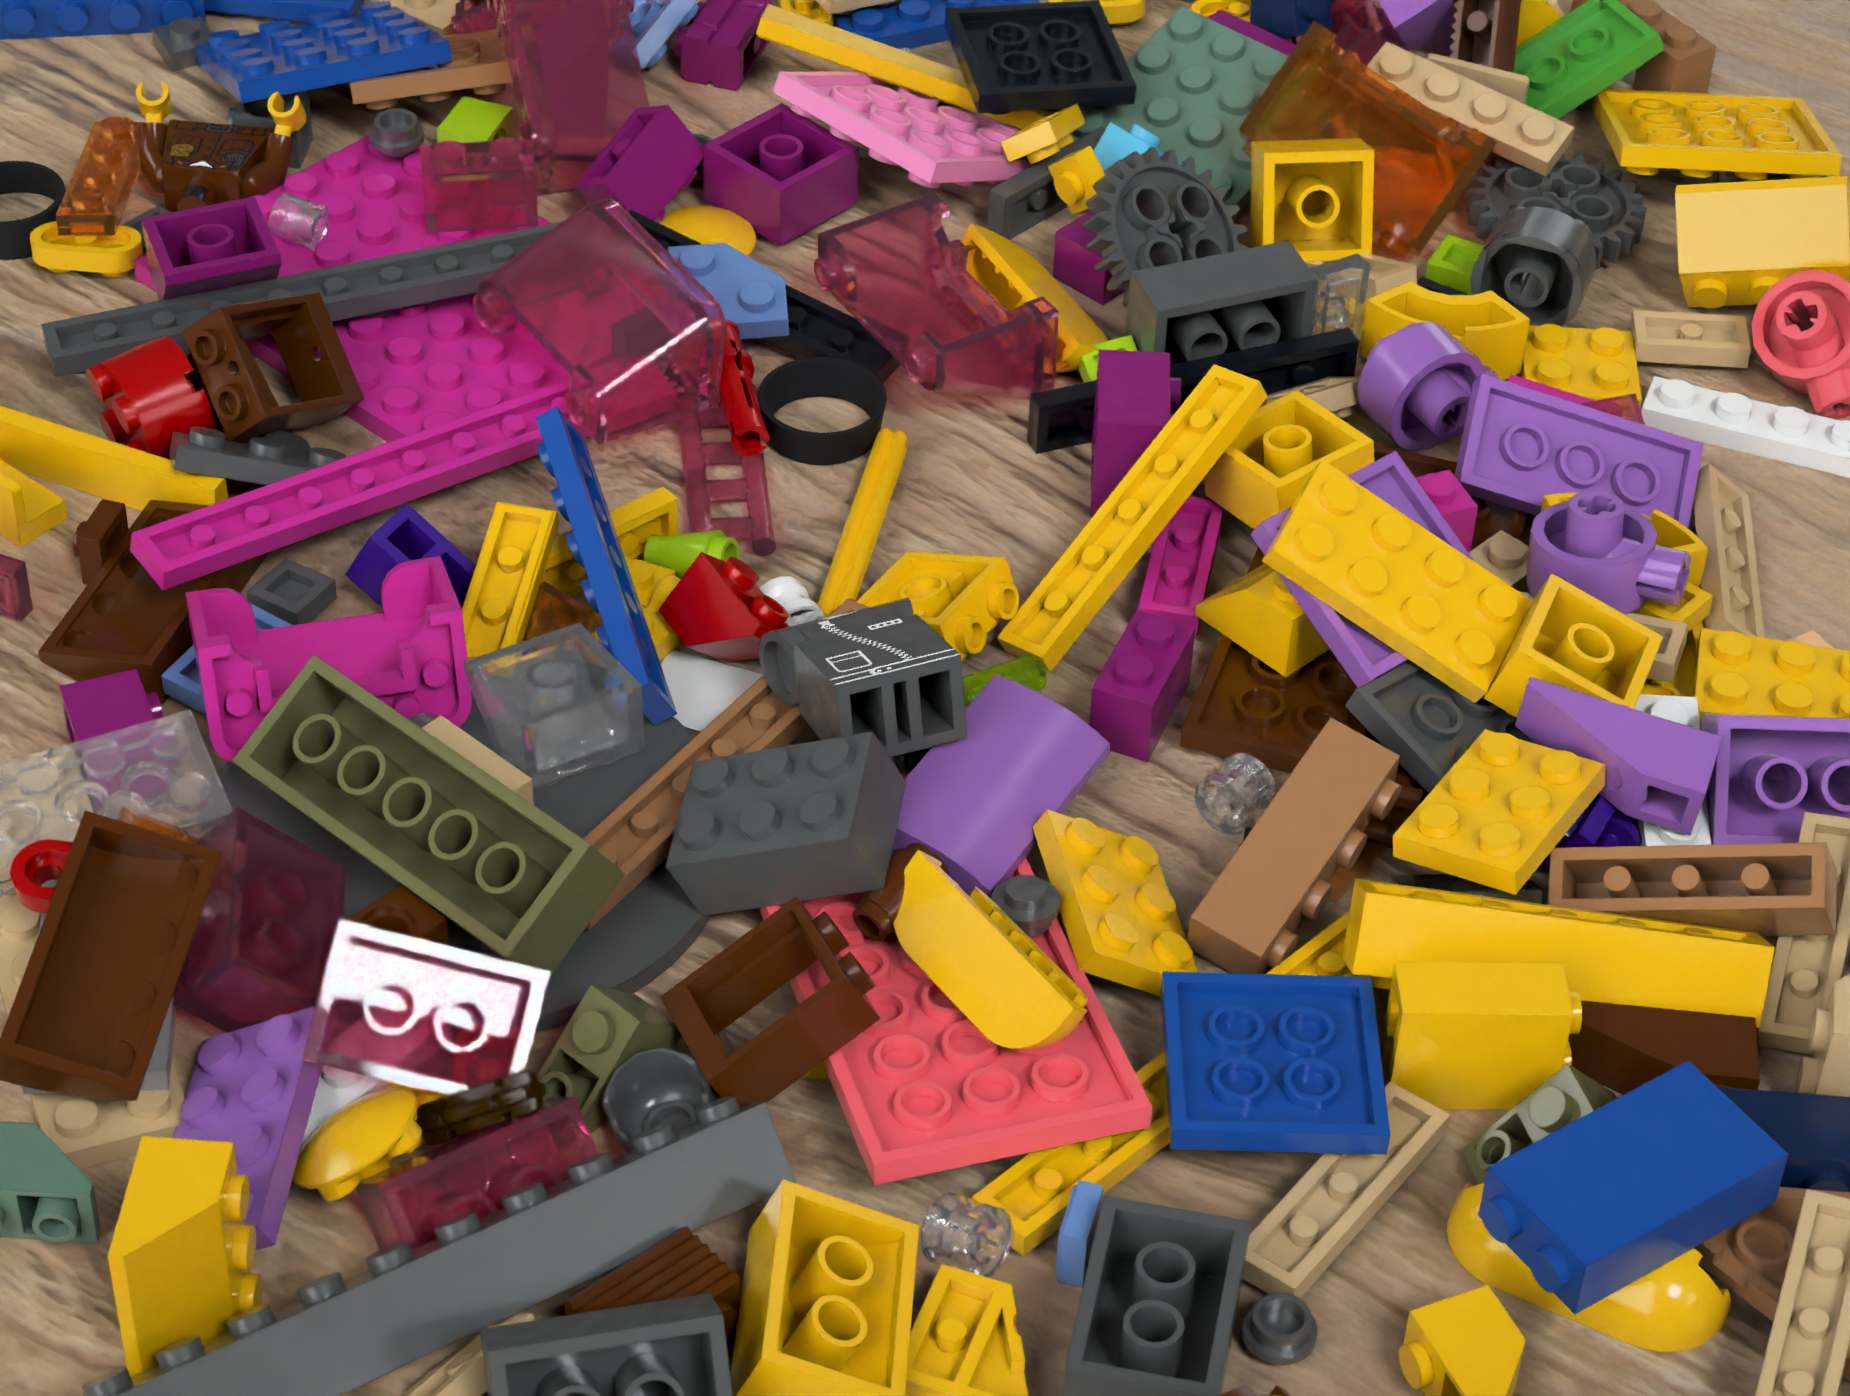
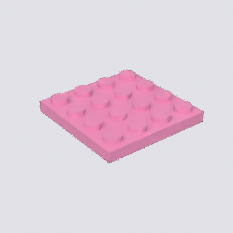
M857 71L778 73L773 92L791 102V110L806 118L820 119L829 124V132L832 135L846 141L860 142L870 148L868 152L870 157L882 163L901 166L909 171L908 178L919 185L928 188H939L940 183H954L960 186L971 187L974 182L986 181L998 185L1035 164H1030L1026 155L1014 161H1008L1000 142L1019 130L995 119Z

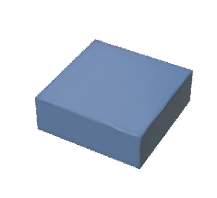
M1079 1180L1078 1184L1073 1186L1058 1236L1055 1271L1058 1283L1083 1288L1102 1205L1104 1188L1102 1185Z

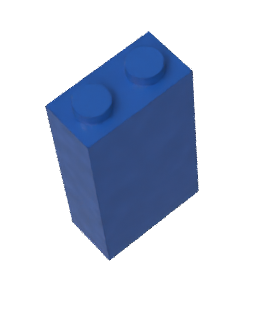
M1688 1060L1489 1166L1486 1172L1478 1216L1482 1219L1490 1235L1497 1241L1505 1243L1531 1269L1535 1280L1544 1290L1554 1293L1574 1314H1577L1775 1203L1788 1153Z

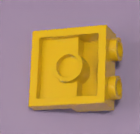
M906 551L856 601L867 607L909 598L913 613L922 618L961 655V662H963L967 654H978L982 651L986 643L987 633L999 624L1000 619L1010 620L1015 616L1019 607V592L1014 584L1006 557Z

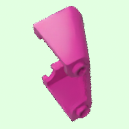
M441 556L409 560L392 568L382 582L381 599L383 612L264 630L256 629L255 616L251 604L242 593L230 588H213L185 592L210 740L214 751L228 762L233 763L232 760L313 654L407 719L420 713H433L438 717L442 715L457 727H460L466 722L471 713L472 695L462 609Z

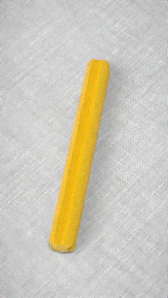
M884 428L876 435L817 602L826 618L846 599L857 600L907 453L906 443L908 437L902 430L893 432L888 428Z

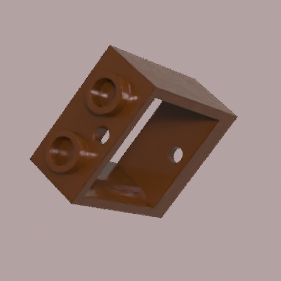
M320 292L222 306L182 331L228 441L265 435L274 431H286L327 423L365 400ZM272 332L301 403L269 408L239 337ZM318 348H319V349L321 350V352H322V358H321V360L319 359V357H318V355H317V350H318Z
M797 897L782 906L661 996L707 1082L721 1097L736 1095L738 1103H767L881 1019L866 996V993L875 987L873 981L851 952L843 957L840 954L842 950L849 946L840 929L825 911L814 918ZM818 960L831 981L736 1051L724 1029Z

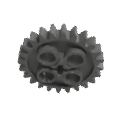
M1151 147L1141 155L1134 151L1124 159H1120L1104 171L1105 176L1093 184L1092 187L1097 194L1088 199L1085 204L1095 214L1083 222L1084 227L1097 233V237L1086 244L1087 249L1099 251L1103 257L1094 268L1096 271L1109 270L1112 274V278L1106 287L1109 291L1120 286L1125 290L1122 303L1124 307L1128 306L1130 272L1249 248L1237 240V237L1248 231L1247 227L1241 224H1234L1231 218L1240 210L1239 206H1225L1222 201L1228 188L1224 185L1214 190L1209 185L1212 171L1208 169L1202 174L1197 175L1195 173V161L1191 156L1178 165L1175 150L1172 149L1159 156L1156 148Z
M1563 153L1546 177L1501 157L1496 158L1495 168L1484 165L1481 170V176L1473 177L1466 212L1470 213L1469 226L1477 227L1476 237L1478 239H1487L1494 226L1512 208L1536 206L1561 211L1573 219L1583 221L1589 226L1592 233L1591 240L1596 253L1597 270L1600 268L1601 258L1616 264L1618 263L1619 253L1626 255L1632 253L1633 244L1640 243L1647 208L1643 207L1644 195L1634 193L1636 183L1634 181L1621 182L1622 171L1616 170L1606 173L1604 172V161L1588 165L1584 163V154H1579L1573 160L1565 159Z

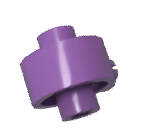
M1431 321L1412 323L1382 338L1373 347L1357 384L1358 404L1364 413L1399 447L1411 451L1431 449L1463 433L1473 382L1482 373L1498 379L1499 377L1495 371H1490V367L1482 365L1478 357L1444 326Z
M1595 490L1583 491L1573 495L1569 501L1545 508L1533 519L1526 585L1532 597L1535 598L1552 573L1623 614L1638 610L1647 600L1677 607L1682 600L1689 578L1690 568L1688 567L1691 564V556L1686 551L1656 545L1657 532L1651 521L1636 510L1626 507L1623 501L1616 495Z

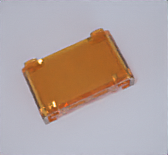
M1314 20L1238 129L1240 137L1246 142L1242 147V151L1251 158L1252 142L1362 139L1374 149L1372 229L1381 234L1377 242L1401 259H1405L1408 253L1420 256L1493 157L1497 142L1476 128H1473L1470 133L1462 130L1460 135L1457 134L1459 122L1451 117L1446 120L1359 62V55L1349 50L1345 58H1343L1342 56L1345 51L1334 43L1337 35Z

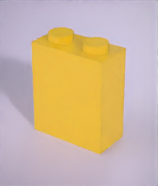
M1395 961L1380 1046L1384 1086L1391 1081L1442 1110H1511L1566 1064L1572 1065L1571 1048L1568 1040L1570 1034L1578 1035L1580 1033L1582 1004L1579 992H1569L1564 963Z

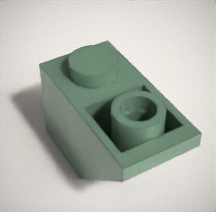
M0 1121V1237L40 1239L55 1243L67 1241L98 1243L101 1227L93 1183L35 1123Z

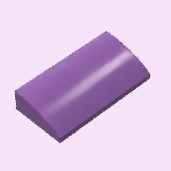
M996 674L965 709L967 738L933 746L905 778L907 784L892 852L898 848L905 849L911 843H919L928 847L940 857L948 869L949 877L958 883L959 887L966 894L970 895L976 886L989 898H991L993 890L1000 883L1011 877L1036 846L1037 840L1032 827L1043 813L1048 809L1061 814L1110 754V743L1077 715L1043 694Z

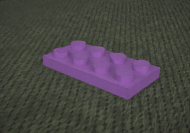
M1481 373L1473 382L1454 476L1471 496L1536 516L1541 512L1544 495L1580 493L1595 490L1616 495L1623 501L1626 507L1649 517H1652L1654 509L1661 511L1689 528L1704 443Z
M320 1005L287 1015H278L270 1020L232 1032L219 1033L203 1040L186 1092V1101L181 1108L180 1124L176 1126L173 1138L234 1142L238 1174L248 1175L250 1181L249 1205L244 1223L254 1225L256 1228V1250L273 1246L276 1243L334 1026L333 1020Z

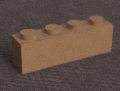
M1330 717L1191 915L1187 940L1191 949L1225 970L1238 974H1266L1270 967L1273 969L1293 953L1299 938L1294 932L1303 918L1306 916L1311 920H1315L1329 900L1333 891V885L1329 881L1339 866L1349 870L1360 856L1368 838V835L1363 833L1371 819L1375 816L1383 820L1393 808L1402 788V785L1395 782L1400 755Z
M1826 842L1554 848L1550 852L1548 905L1756 932L1760 936L1836 935L1837 869Z

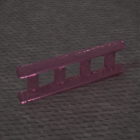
M688 391L681 392L675 398L689 533L721 530L726 537H733L737 541L751 540L753 552L759 556L772 554L776 550V540L764 452L762 451L752 456H744L733 449L731 441L703 443L702 429L729 428L722 405L699 406L698 398L694 393ZM742 465L743 478L707 480L706 466ZM746 502L748 516L712 518L710 504Z

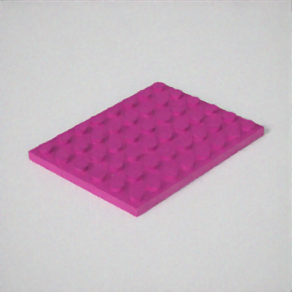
M369 135L340 151L330 154L325 159L308 168L288 176L283 185L271 192L255 196L280 252L281 267L277 277L552 224L452 164L450 166L444 165L442 158L421 146L409 155L391 157L376 150L370 144ZM146 253L134 261L135 279L156 292L150 277ZM616 264L601 267L592 272H576L546 278L537 283H521L492 289L482 294H467L437 300L427 305H412L382 311L372 316H357L332 321L365 399L343 414L386 442H391L613 364L612 328L654 306H658L669 314L670 337L674 335L671 294L657 285L629 273L624 266ZM267 334L258 339H244L252 355L291 379L272 334ZM318 348V350H317V355H318L319 359L321 360V358H322V352H321V350Z

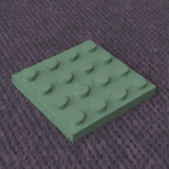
M1181 6L1126 61L1136 83L1135 103L1115 105L1107 109L1079 107L1086 123L1071 132L1074 141L1099 127L1106 129L1110 122L1127 132L1130 131L1133 124L1142 127L1162 139L1157 150L1162 153H1166L1170 149L1175 150L1178 165L1191 156L1195 161V173L1197 175L1202 174L1208 169L1212 171L1209 185L1214 190L1225 185L1228 188L1226 195L1222 199L1225 206L1238 205L1240 208L1231 217L1234 223L1251 206L1252 142L1314 140L1352 101L1351 85Z

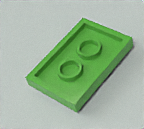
M1588 0L1516 47L1513 73L1525 75L1530 79L1526 105L1559 119L1590 98L1597 96L1602 90L1631 71L1640 68L1645 62L1664 51L1665 48L1660 34L1618 0Z

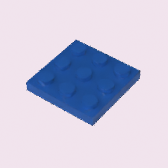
M1199 972L1162 973L1161 1007L1170 1149L1387 1154L1390 1128L1372 977Z

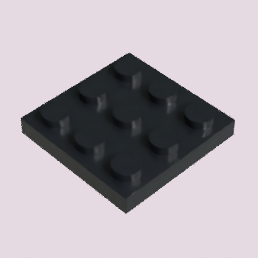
M1099 0L946 8L944 27L977 113L1003 115L1011 111L1024 110L1055 112L1076 103L1079 107L1107 109L1115 105L1135 103L1136 83Z

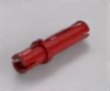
M722 319L713 321L705 328L708 334L703 333V340L710 357L707 365L710 382L719 390L725 418L731 433L733 449L744 456L756 455L765 450L767 445L764 441L769 442L770 437L762 418L761 408L754 384L752 383L755 371L752 358L742 348L739 328L734 322Z

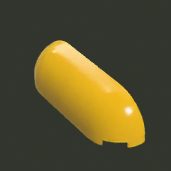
M970 223L961 243L962 248L968 249L966 262L967 277L960 279L965 295L1029 366L1055 373L1078 370L1081 356L1097 350L1098 348L1093 344L1108 341L1106 335L1033 256L1005 237L987 228Z
M917 850L904 870V894L899 912L894 921L895 932L904 951L981 1033L993 1043L1015 1050H1035L1053 1045L1070 1035L1082 1023L1083 1017L1088 1011L1083 1008L1088 1002V998L1082 990L983 891L975 886L968 896L959 887V884L953 881L940 867L942 862Z
M1470 1182L1467 1183L1452 1206L1447 1222L1448 1243L1457 1261L1472 1276L1491 1287L1632 1346L1656 1352H1679L1696 1348L1711 1340L1721 1330L1730 1313L1731 1298L1728 1289H1718L1710 1276L1698 1266L1703 1255L1693 1248L1581 1312L1574 1314L1554 1293L1544 1290L1538 1284L1531 1269L1505 1243L1497 1241L1487 1231L1482 1219L1478 1216L1484 1183L1472 1186Z

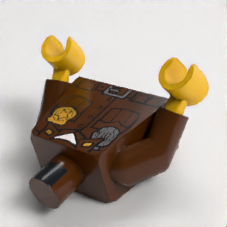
M143 81L137 85L135 92L139 109L146 118V123L140 124V166L154 191L164 194L166 210L176 212L256 195H265L284 184L295 140L290 138L291 132L302 128L307 118L298 95L294 98L293 107L284 113V100L279 92H274L268 99L267 107L276 124L273 133L271 128L170 120L167 126L162 123V119L167 117L172 109L167 84L162 82L163 94L155 101L146 100Z

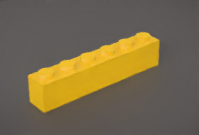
M1355 879L1342 959L1353 974H1359V977H1372L1373 987L1390 989L1395 961L1564 963L1569 992H1579L1582 1001L1755 1017L1756 1027L1760 1028L1775 947L1756 932Z

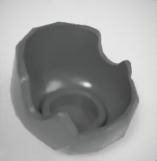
M663 1046L636 1052L615 1068L603 1093L602 1104L618 1142L628 1153L635 1150L631 1139L636 1135L667 1123H672L675 1131L698 1121L695 1110L716 1100L712 1086L707 1082L697 1062L690 1055Z

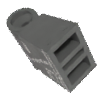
M909 598L769 631L762 635L759 642V659L762 672L769 687L785 704L792 706L799 704L802 717L820 740L873 731L889 757H894L967 738L961 655L922 618L913 613Z

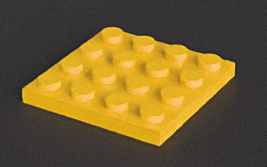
M1604 89L1592 98L1591 109L1619 165L1626 167V170L1633 174L1655 175L1659 173V168L1681 169L1680 172L1682 174L1697 178L1711 177L1714 171H1733L1735 176L1748 180H1764L1768 177V173L1789 174L1790 179L1819 178L1822 176H1839L1842 154L1803 98Z

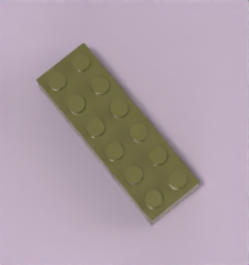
M314 654L232 760L233 763L275 795L396 882L403 884L432 908L541 986L545 984L625 876L619 868L587 841Z

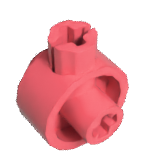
M1808 270L1790 274L1771 286L1757 304L1751 324L1753 346L1763 363L1779 382L1796 393L1809 395L1815 415L1836 420L1850 415V283L1835 273L1819 270Z

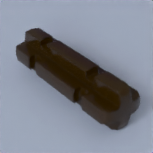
M523 1070L502 1078L504 1085L502 1080L496 1079L451 1094L447 1098H439L424 1103L417 1108V1120L415 1121L422 1129V1137L426 1144L435 1146L457 1138V1135L463 1137L512 1120L511 1113L513 1118L517 1119L537 1113L543 1108V1096L547 1094L544 1082H539L533 1071Z

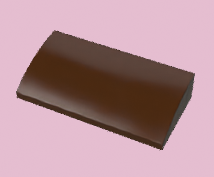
M150 500L38 651L41 662L77 681L137 669L145 693L156 691L160 703L164 705L169 695L163 693L161 675L193 645L185 592L213 588H230L241 593L268 553L162 590L131 553V533L208 505Z
M84 811L0 1038L1 1081L70 1096L137 1101L221 857V851L93 812Z

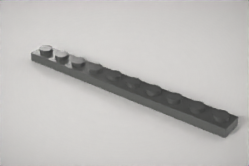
M603 213L44 323L41 326L44 343L55 377L68 374H84L86 369L164 335L170 336L182 351H188L190 349L182 331L222 306L320 292L331 321L357 316H372L382 311L412 305H427L437 300L467 294H482L492 289L521 283H537L546 278L576 272H592L601 267L621 264V245ZM272 332L243 336V338L258 339L267 334H272Z

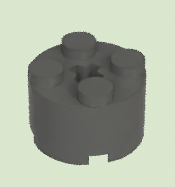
M1536 206L1512 208L1494 226L1475 262L1471 274L1472 295L1492 290L1530 318L1529 325H1566L1577 314L1596 270V253L1591 240L1592 233L1589 226L1579 219H1573L1569 215L1552 208Z

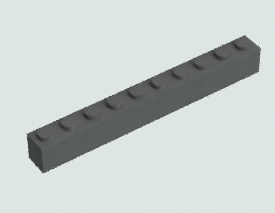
M736 1095L725 1096L697 1108L695 1113L698 1121L675 1131L673 1124L667 1123L644 1131L631 1139L635 1149L613 1160L610 1159L608 1152L598 1153L582 1159L566 1168L570 1177L569 1180L549 1189H545L542 1181L515 1189L501 1197L504 1209L480 1220L476 1211L453 1217L434 1227L438 1238L413 1250L408 1241L384 1248L366 1258L369 1270L345 1281H343L340 1272L315 1279L297 1289L300 1301L276 1312H273L270 1303L251 1308L227 1320L230 1332L205 1344H202L199 1335L185 1338L155 1353L159 1365L130 1377L127 1368H121L89 1381L82 1388L85 1396H340L480 1331V1329L489 1327L618 1267L683 1226H688L690 1231L693 1232L774 1194L783 1179L796 1183L766 1103H738Z

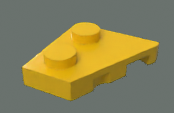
M941 1264L910 1332L905 1396H1028L1024 1373L1025 1356L1022 1339L1017 1333L1016 1328L1017 1311L1011 1284Z

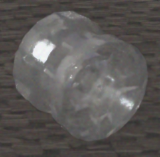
M1238 752L1230 755L1222 762L1218 768V773L1207 775L1200 781L1195 788L1194 799L1202 817L1214 829L1223 834L1236 835L1242 833L1245 827L1252 823L1254 815L1264 813L1276 796L1278 789L1271 772L1259 759L1249 754Z
M949 1192L941 1195L931 1205L921 1229L923 1254L932 1263L951 1267L957 1265L961 1270L990 1277L1002 1267L1009 1254L1013 1234L1010 1215L1003 1208L983 1203L976 1206L969 1197Z

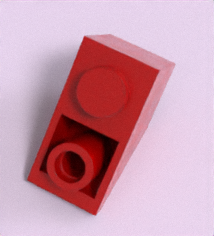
M702 552L658 610L686 647L728 663L759 658V642L762 635L769 631L790 627L786 622L789 617L788 612L777 601L763 594L756 585L759 581V576L751 567L734 557H729L725 562Z

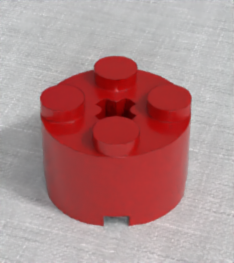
M164 335L160 338L152 339L86 369L87 378L94 393L100 401H104L107 408L106 411L99 413V420L107 438L119 444L124 442L125 446L169 460L173 431L189 434L191 427H206L217 430L215 417L204 388L196 392L187 375L195 370L182 349L170 336Z

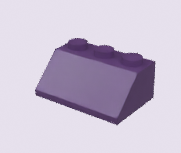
M1702 713L1701 730L1722 737L1706 792L1711 845L1798 843L1804 812L1850 818V718Z

